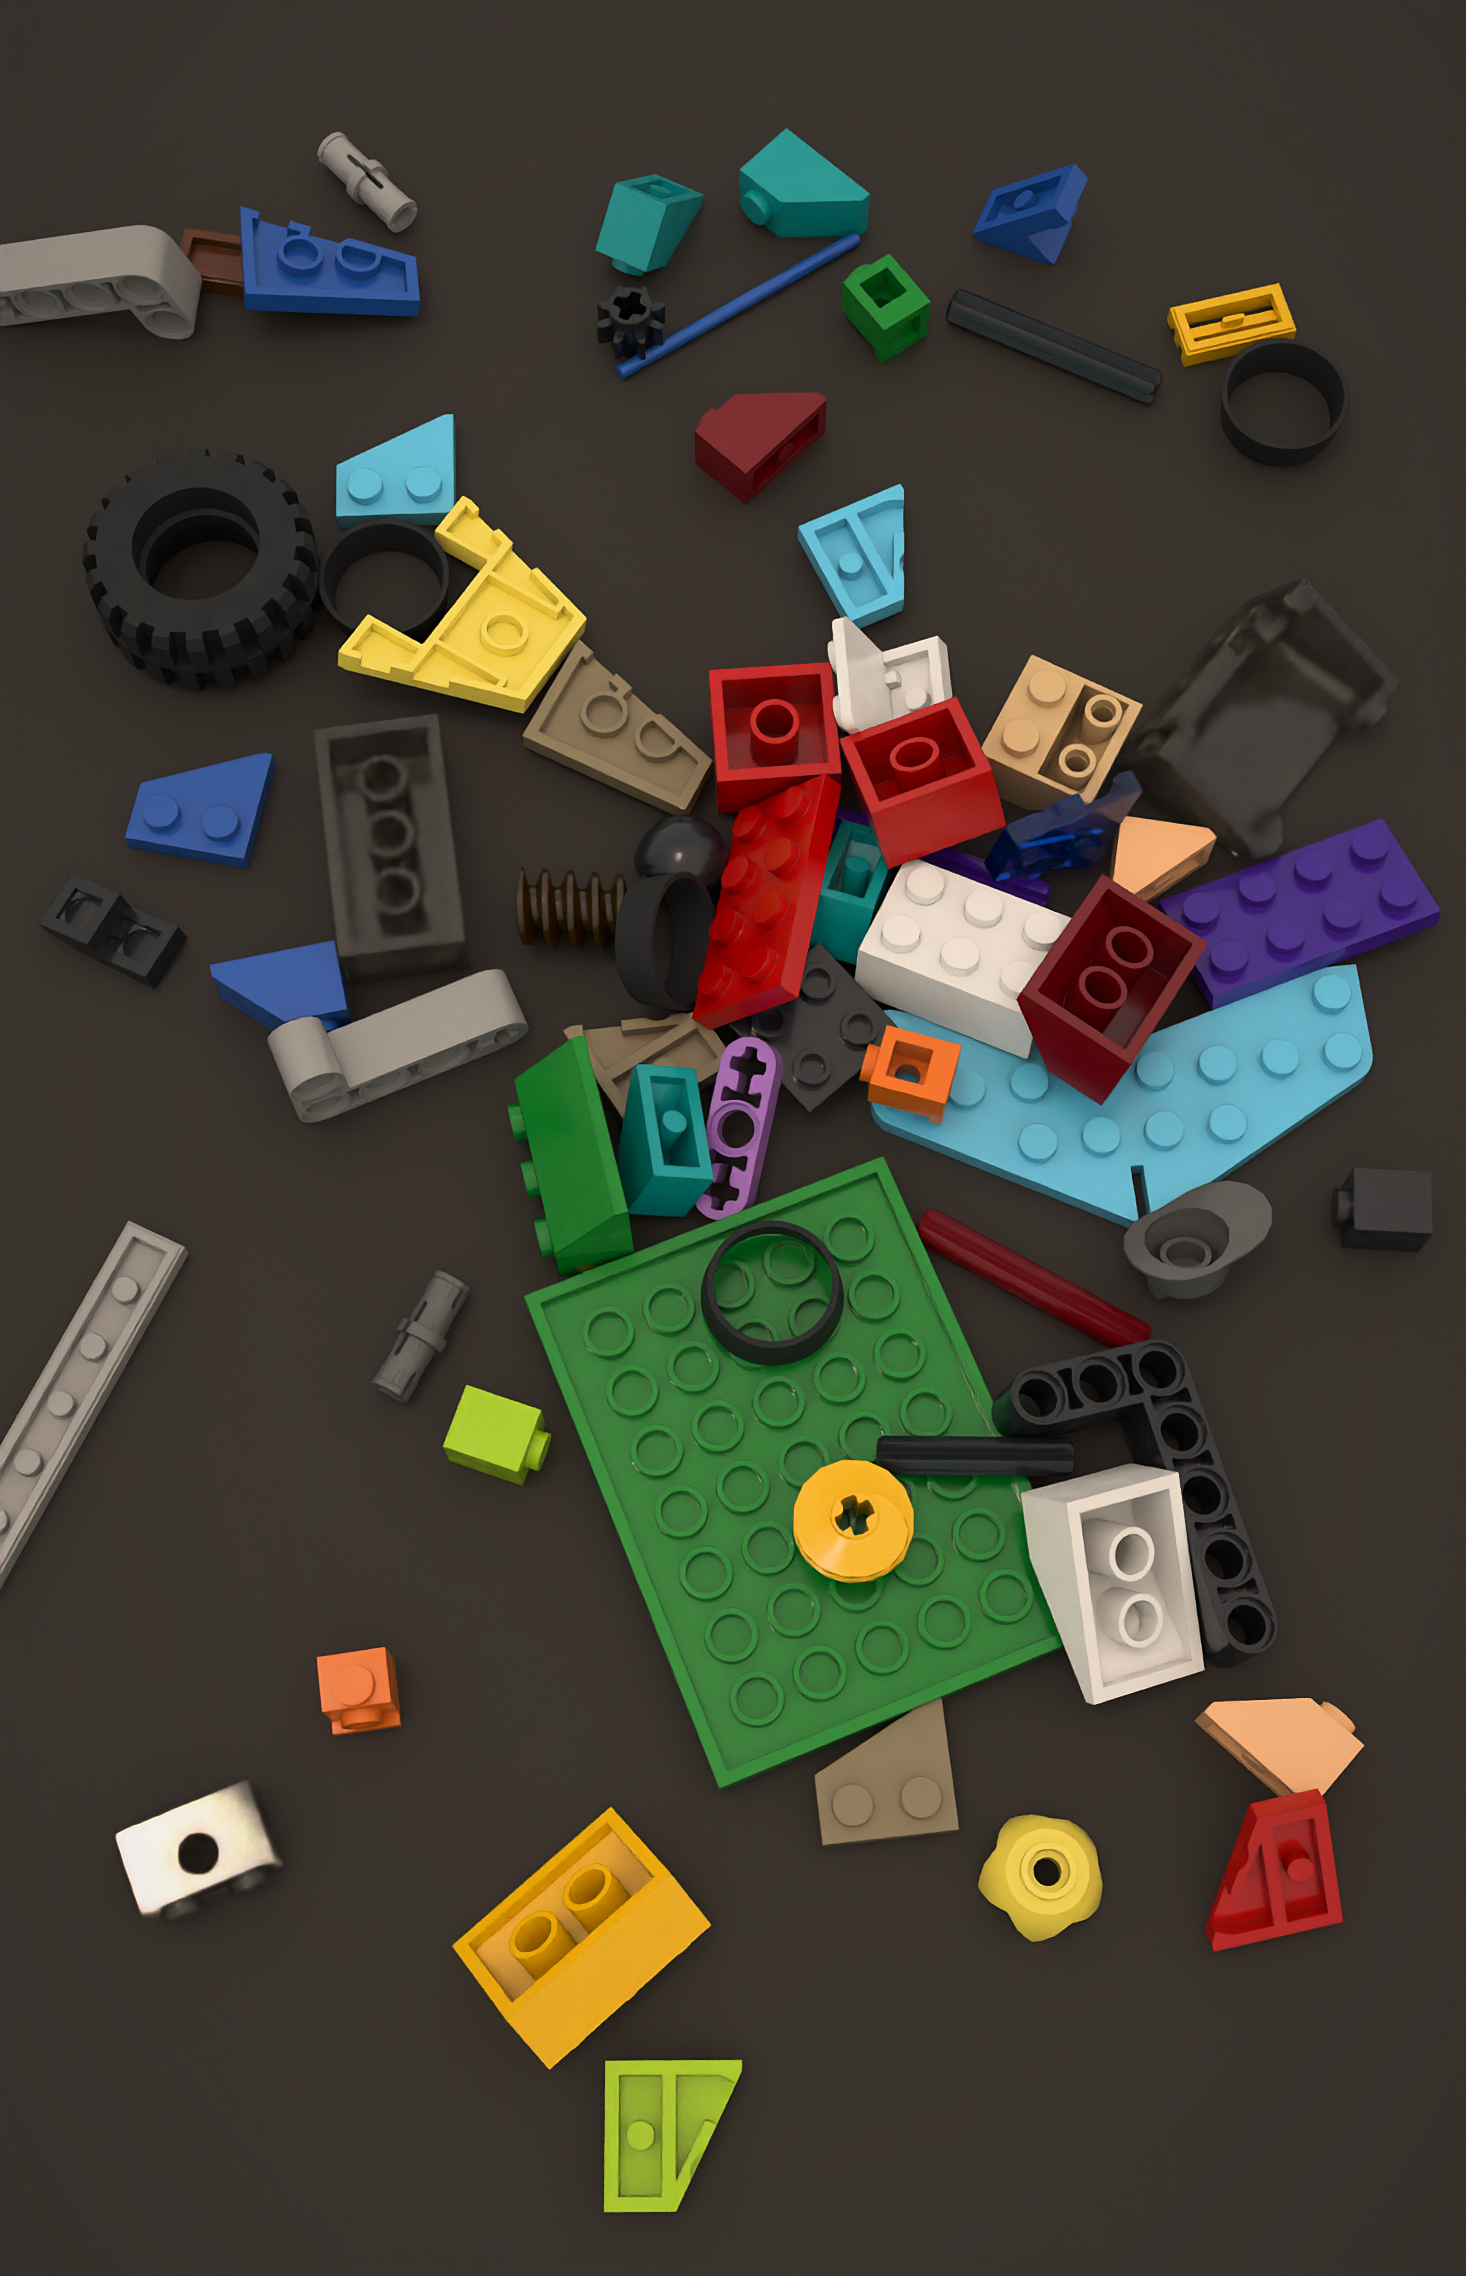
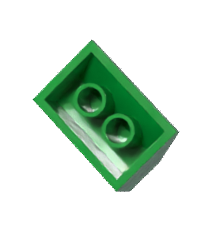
M585 1035L574 1037L514 1079L519 1102L507 1105L515 1142L528 1140L532 1160L520 1162L528 1199L541 1197L546 1215L545 1218L534 1220L542 1258L555 1255L560 1277L588 1271L634 1253L628 1209Z

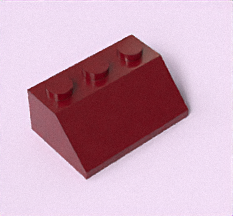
M1102 874L1016 999L1047 1071L1102 1106L1135 1060L1207 947L1208 942Z

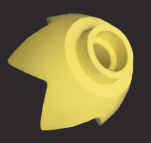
M1034 1814L1013 1817L1004 1824L999 1832L996 1849L985 1862L978 1883V1888L986 1899L993 1905L1006 1911L1017 1930L1032 1942L1054 1937L1070 1924L1088 1919L1099 1907L1103 1887L1096 1847L1087 1833L1069 1820L1053 1819ZM1048 1859L1056 1864L1059 1870V1878L1054 1885L1044 1886L1036 1880L1034 1866L1037 1861Z

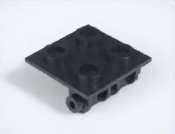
M820 942L807 953L797 999L727 1024L739 1038L755 1037L770 1043L778 1050L783 1061L781 1084L808 1114L861 1071L869 1043L881 1046L887 1025L898 1028ZM753 1050L751 1058L748 1059L750 1062L757 1059V1050Z

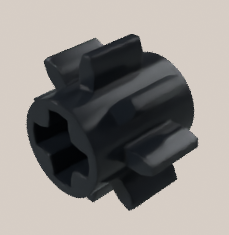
M617 286L616 292L611 296L609 302L598 301L599 322L596 324L597 341L603 344L611 342L615 359H620L622 356L632 358L637 355L641 360L646 359V349L651 347L653 343L656 345L664 344L663 323L666 322L664 302L652 304L648 296L647 287L643 286L639 289Z

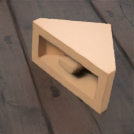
M1121 815L1113 843L1109 878L1149 903L1208 862L1217 837L1209 828Z

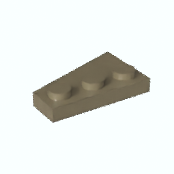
M579 639L522 735L524 747L674 816L689 815L713 772L712 759L662 714H655L633 694L632 687L617 673L613 676L594 658V652Z

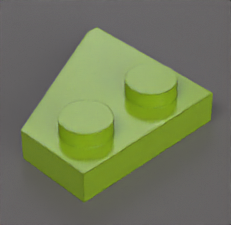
M742 2060L605 2061L604 2212L677 2211L741 2075Z

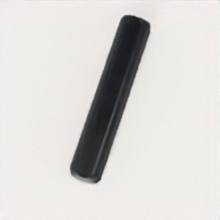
M881 1436L876 1443V1465L888 1470L892 1475L1068 1476L1073 1471L1075 1461L1073 1442L1068 1437Z

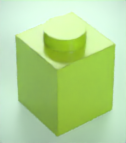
M466 1385L443 1448L451 1462L523 1486L529 1469L540 1470L550 1445L551 1433L543 1431L545 1422L540 1409Z

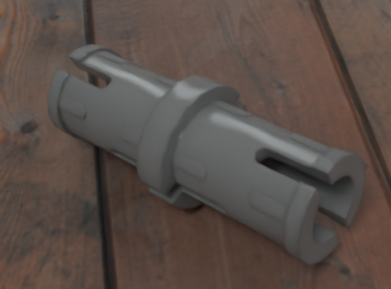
M436 1270L433 1273L432 1279L409 1319H401L396 1328L399 1336L384 1364H382L378 1373L371 1381V1384L378 1388L380 1392L401 1403L408 1404L427 1366H429L434 1355L439 1356L443 1353L447 1346V1341L444 1338L450 1329V1325L472 1292L469 1287L464 1286L465 1284L462 1281L442 1271Z

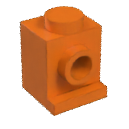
M887 1025L881 1046L869 1043L863 1061L859 1081L870 1083L867 1101L929 1117V1122L941 1125L957 1070L962 1045ZM901 1073H910L917 1078L918 1084L896 1077Z
M385 1647L317 1657L322 1713L331 1720L334 1736L402 1726L395 1660Z

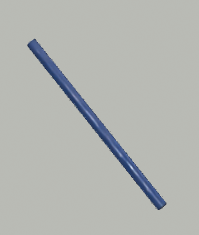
M856 232L848 234L665 338L663 345L654 344L647 348L646 359L641 360L635 355L617 365L616 371L621 379H625L861 244L858 234Z

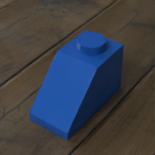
M334 940L210 965L211 976L222 1000L272 1031L289 1021L310 1016L318 1017L322 1021L326 1033L353 1023L343 964Z

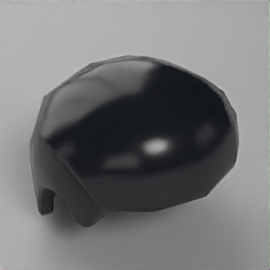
M693 815L661 818L641 837L634 855L638 876L640 878L641 876L649 878L677 872H690L703 882L709 892L713 905L719 900L722 888L721 877L729 861V853L719 831L707 821Z

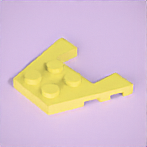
M462 496L436 528L434 538L440 544L443 551L480 572L423 644L418 643L368 614L338 651V666L345 670L524 714L578 639L583 635L587 618L537 567L531 570L512 551L513 542L500 529L493 531L479 517V508L470 499Z

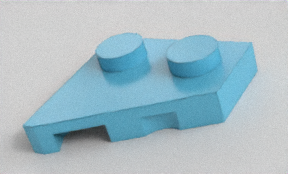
M444 414L336 465V518L339 529L351 528L357 524L375 519H397L417 526L440 525L456 505L453 414Z
M901 484L798 526V540L840 617H848L859 629L903 611L904 489Z

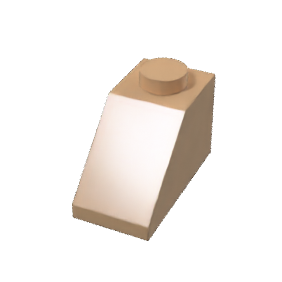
M1311 1698L1213 1702L1194 1720L1279 1797L1316 1788L1323 1795L1364 1746L1352 1735L1356 1729L1355 1725L1343 1712L1325 1701L1319 1706Z

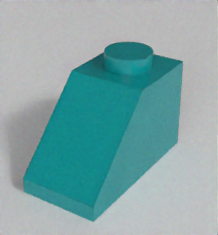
M787 128L740 169V206L753 223L765 225L780 238L845 237L852 232H856L858 236H861L868 229L870 193Z
M657 174L616 182L595 251L612 257L611 265L614 268L635 276H643L644 272L666 266L700 210L705 195Z
M846 820L841 822L828 853L808 951H810L820 942L836 961H843L854 965L857 964L858 949L886 897L893 868H887L871 828Z
M636 1063L631 1070L617 1155L620 1180L628 1214L685 1217L714 1180L696 1070L693 1068Z

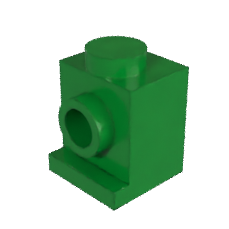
M887 254L871 265L863 264L859 266L843 282L841 310L873 346L875 357L881 364L927 336L931 301L890 254Z

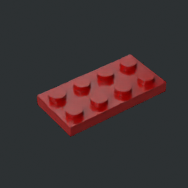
M825 773L797 786H792L754 805L747 806L739 811L735 819L729 861L721 877L722 888L715 918L709 929L710 941L703 971L697 982L698 993L692 1016L693 1020L709 1030L792 1001L799 996L842 789L839 783Z

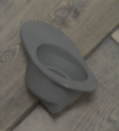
M1234 1181L1207 1183L1186 1192L1160 1209L1146 1214L1132 1223L1124 1235V1253L1131 1265L1146 1276L1149 1292L1156 1300L1164 1299L1168 1296L1175 1299L1190 1300L1205 1297L1221 1286L1232 1263L1250 1253L1266 1239L1273 1225L1272 1206L1262 1192L1249 1184Z

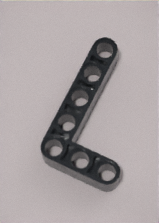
M1162 1339L1147 1340L1031 1367L1020 1372L994 1399L991 1414L997 1431L1004 1437H1056L1121 1421L1135 1464L1179 1473L1203 1656L1217 1666L1223 1668L1235 1667L1270 1648L1276 1640L1278 1632L1277 1616L1192 1374L1182 1352L1172 1343ZM1139 1367L1146 1368L1154 1374L1158 1382V1388L1150 1386L1143 1380ZM1079 1380L1090 1383L1099 1394L1100 1403L1088 1399L1083 1394ZM1019 1394L1026 1395L1037 1403L1040 1409V1417L1030 1415L1023 1409L1019 1402ZM1161 1428L1169 1430L1175 1435L1179 1442L1180 1451L1172 1449L1165 1443L1162 1438ZM1183 1490L1192 1493L1197 1498L1201 1506V1515L1193 1512L1186 1505L1183 1498ZM1206 1553L1219 1561L1223 1569V1579L1216 1577L1208 1569L1205 1561ZM1228 1617L1235 1619L1242 1626L1245 1632V1644L1238 1642L1231 1635L1228 1628Z

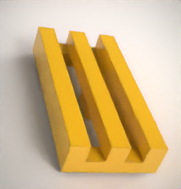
M1279 283L1172 307L1169 309L1167 317L1170 329L1175 330L1174 341L1176 347H1181L1182 349L1181 360L1184 367L1235 356L1245 348L1260 341L1276 338L1294 339L1297 331ZM1270 306L1274 309L1248 316L1243 314L1244 312ZM1223 317L1221 322L1191 329L1189 327L1191 324Z

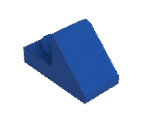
M1073 163L994 189L989 195L972 234L979 242L1052 265L1057 261L1071 229V219L1077 212L1078 201L1088 178Z

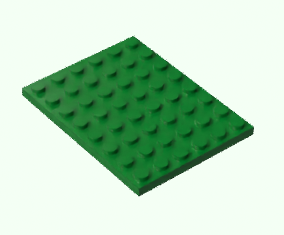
M884 1156L524 1296L532 1321L719 1791L898 1718L913 1709L937 1699L946 1698L1065 1648L1029 1557L1021 1499L1022 1492L1033 1490L1027 1476L893 1475L904 1486L914 1509V1534L904 1560L891 1572L873 1581L848 1584L827 1578L806 1562L795 1543L793 1511L803 1484L820 1468L841 1460L868 1461L876 1465V1443L879 1437H1004L997 1431L992 1421L991 1409L993 1400ZM771 1220L796 1224L818 1237L830 1251L835 1261L844 1291L842 1315L829 1340L812 1355L791 1364L778 1366L754 1364L738 1358L726 1350L710 1332L701 1307L703 1277L719 1246L737 1230L756 1222ZM762 1234L737 1243L719 1259L714 1273V1295L725 1319L741 1333L763 1341H784L807 1332L821 1319L831 1299L832 1274L825 1259L807 1243L787 1235ZM853 1509L843 1510L842 1522L839 1528L841 1531H844L851 1527L855 1536L864 1534L865 1522L868 1516L862 1513L856 1517Z

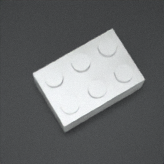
M915 859L902 864L858 949L854 980L874 1000L1028 1059L1035 1041L1016 999L1072 918L922 860Z

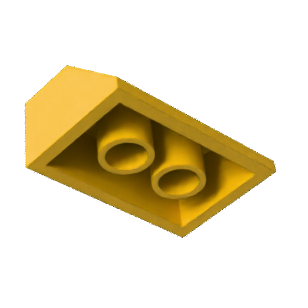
M609 1807L455 1942L452 1947L506 2021L550 2070L620 2006L630 2000L639 1989L678 1954L686 1950L711 1924L672 1874L614 1809Z

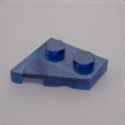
M1132 770L1114 776V785L1109 793L1087 805L1084 804L1079 793H1076L1055 803L1042 812L1030 814L1006 825L984 861L994 883L1018 877L1022 880H1032L1048 871L1067 867L1080 870L1098 862L1105 854V848L1143 791Z

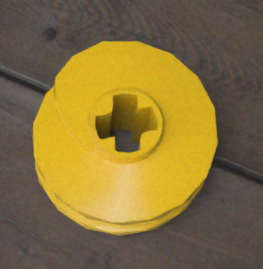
M841 1460L820 1468L803 1484L793 1511L795 1543L806 1562L827 1578L848 1584L873 1581L891 1572L907 1555L914 1534V1509L904 1486L888 1470L868 1461ZM853 1509L856 1517L862 1513L868 1516L865 1522L864 1534L855 1536L851 1527L844 1531L840 1530L839 1526L842 1522L843 1510Z

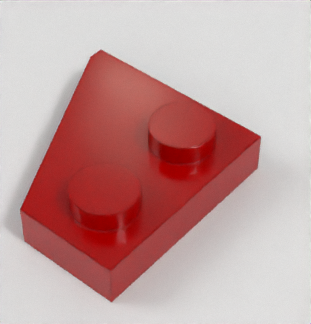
M1318 1788L1249 1804L1205 1925L1206 1937L1213 1952L1343 1922L1327 1806Z

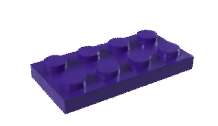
M1383 818L1163 899L1158 904L1159 911L1208 942L1207 947L1190 973L1211 1010L1438 925L1441 913L1439 906Z

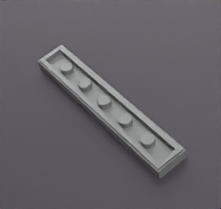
M131 1221L127 1222L0 1445V1589L189 1254L184 1246Z

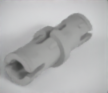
M334 132L323 140L317 152L318 160L347 186L346 192L352 200L360 205L366 204L387 224V227L392 232H401L413 222L418 212V209L415 207L417 204L388 179V171L379 161L374 159L368 160L341 132Z

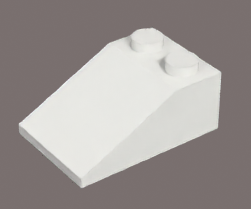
M1129 1463L1021 1493L1030 1561L1087 1703L1095 1705L1205 1670L1178 1472Z

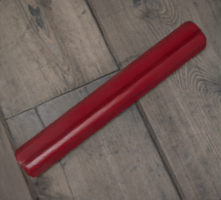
M928 1209L916 1227L925 1247L1111 1348L1147 1341L1151 1336L1152 1329L1147 1323L936 1209Z

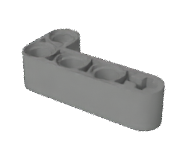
M133 225L0 245V326L130 309L151 333L161 338L182 340L189 338L194 333L203 279L187 256L166 232L147 225Z
M490 969L473 974L326 1033L324 1025L318 1017L298 1018L272 1031L267 1038V1043L299 1119L302 1122L312 1123L334 1117L507 1047L521 1039L528 1032L529 1025L506 973L500 969Z

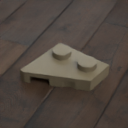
M693 1012L671 1014L666 1019L658 1021L650 1020L646 1017L621 1020L622 1026L583 1030V1025H574L563 1030L565 1042L571 1038L585 1035L598 1090L622 1125L631 1070L636 1063L693 1068L696 1070L698 1088L701 1091L716 1081L721 1056L726 1049L713 1029L709 1030L692 1019Z
M942 1698L913 1709L814 1775L822 1847L959 1831Z

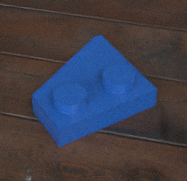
M263 752L140 783L125 835L129 847L248 869L276 768L273 754Z

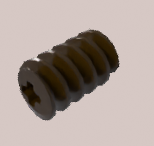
M522 867L516 898V924L522 944L533 945L540 929H542L547 946L557 947L566 930L572 949H582L589 933L592 932L597 950L607 951L615 934L621 902L628 891L624 875L616 874L609 891L603 890L599 873L592 872L585 888L579 889L573 870H567L560 887H554L548 868H542L535 885H529L525 869Z

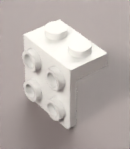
M845 616L832 621L833 640L828 643V657L831 667L837 675L838 695L833 698V712L837 724L843 732H848L850 735L862 732L868 728L952 698L947 645L938 636L882 652L848 617Z

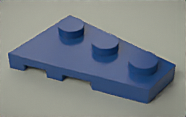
M240 206L239 227L244 310L418 317L420 295L416 257L352 238L341 241V243L311 235V226L290 221L288 228L261 221L259 211Z

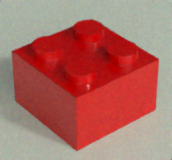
M830 662L709 670V707L718 814L739 812L749 805H754L824 773L841 785L842 769L838 727L833 712V698L835 696Z
M956 696L839 739L856 796L888 869L1007 826L992 768Z

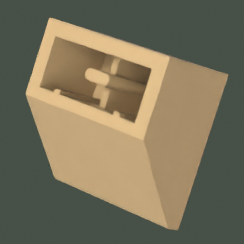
M1031 655L981 747L992 768L999 798L1025 810H1090L1135 724L1143 704Z

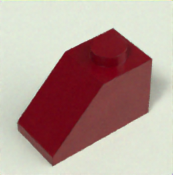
M819 392L735 394L719 409L714 407L708 410L697 423L694 431L695 463L746 505L825 433L827 399Z

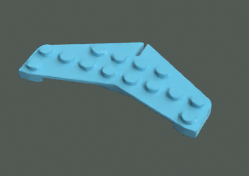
M1356 964L1325 967L1150 1034L1135 1060L1102 1106L1047 1071L1036 1043L1028 1059H1024L910 1013L897 1010H883L900 1029L959 1044L962 1047L941 1125L929 1122V1117L870 1102V1110L875 1123L886 1132L1129 1228L1132 1223L1139 1219L1132 1174L1140 1173L1146 1214H1149L1192 1189L1207 1183L1219 1182L1363 1081L1372 1065L1373 1053ZM901 1073L896 1077L918 1084L917 1078L910 1073Z

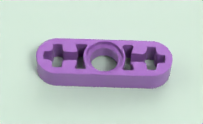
M742 1037L733 1041L724 1050L720 1060L705 1129L714 1180L695 1203L702 1214L714 1220H720L751 1208L756 1200L783 1075V1061L780 1053L773 1045L755 1037ZM753 1050H757V1059L766 1063L764 1075H753L748 1094L753 1096H761L759 1107L741 1100H729L731 1089L744 1094L747 1076L743 1072L738 1071L737 1066L740 1059H750ZM744 1111L754 1122V1135L745 1146L732 1148L723 1138L722 1126L730 1114ZM717 1152L735 1159H748L746 1169L732 1166L729 1182L730 1186L739 1189V1196L737 1201H726L723 1210L719 1209V1198L710 1195L712 1184H722L728 1169L727 1164L715 1163Z

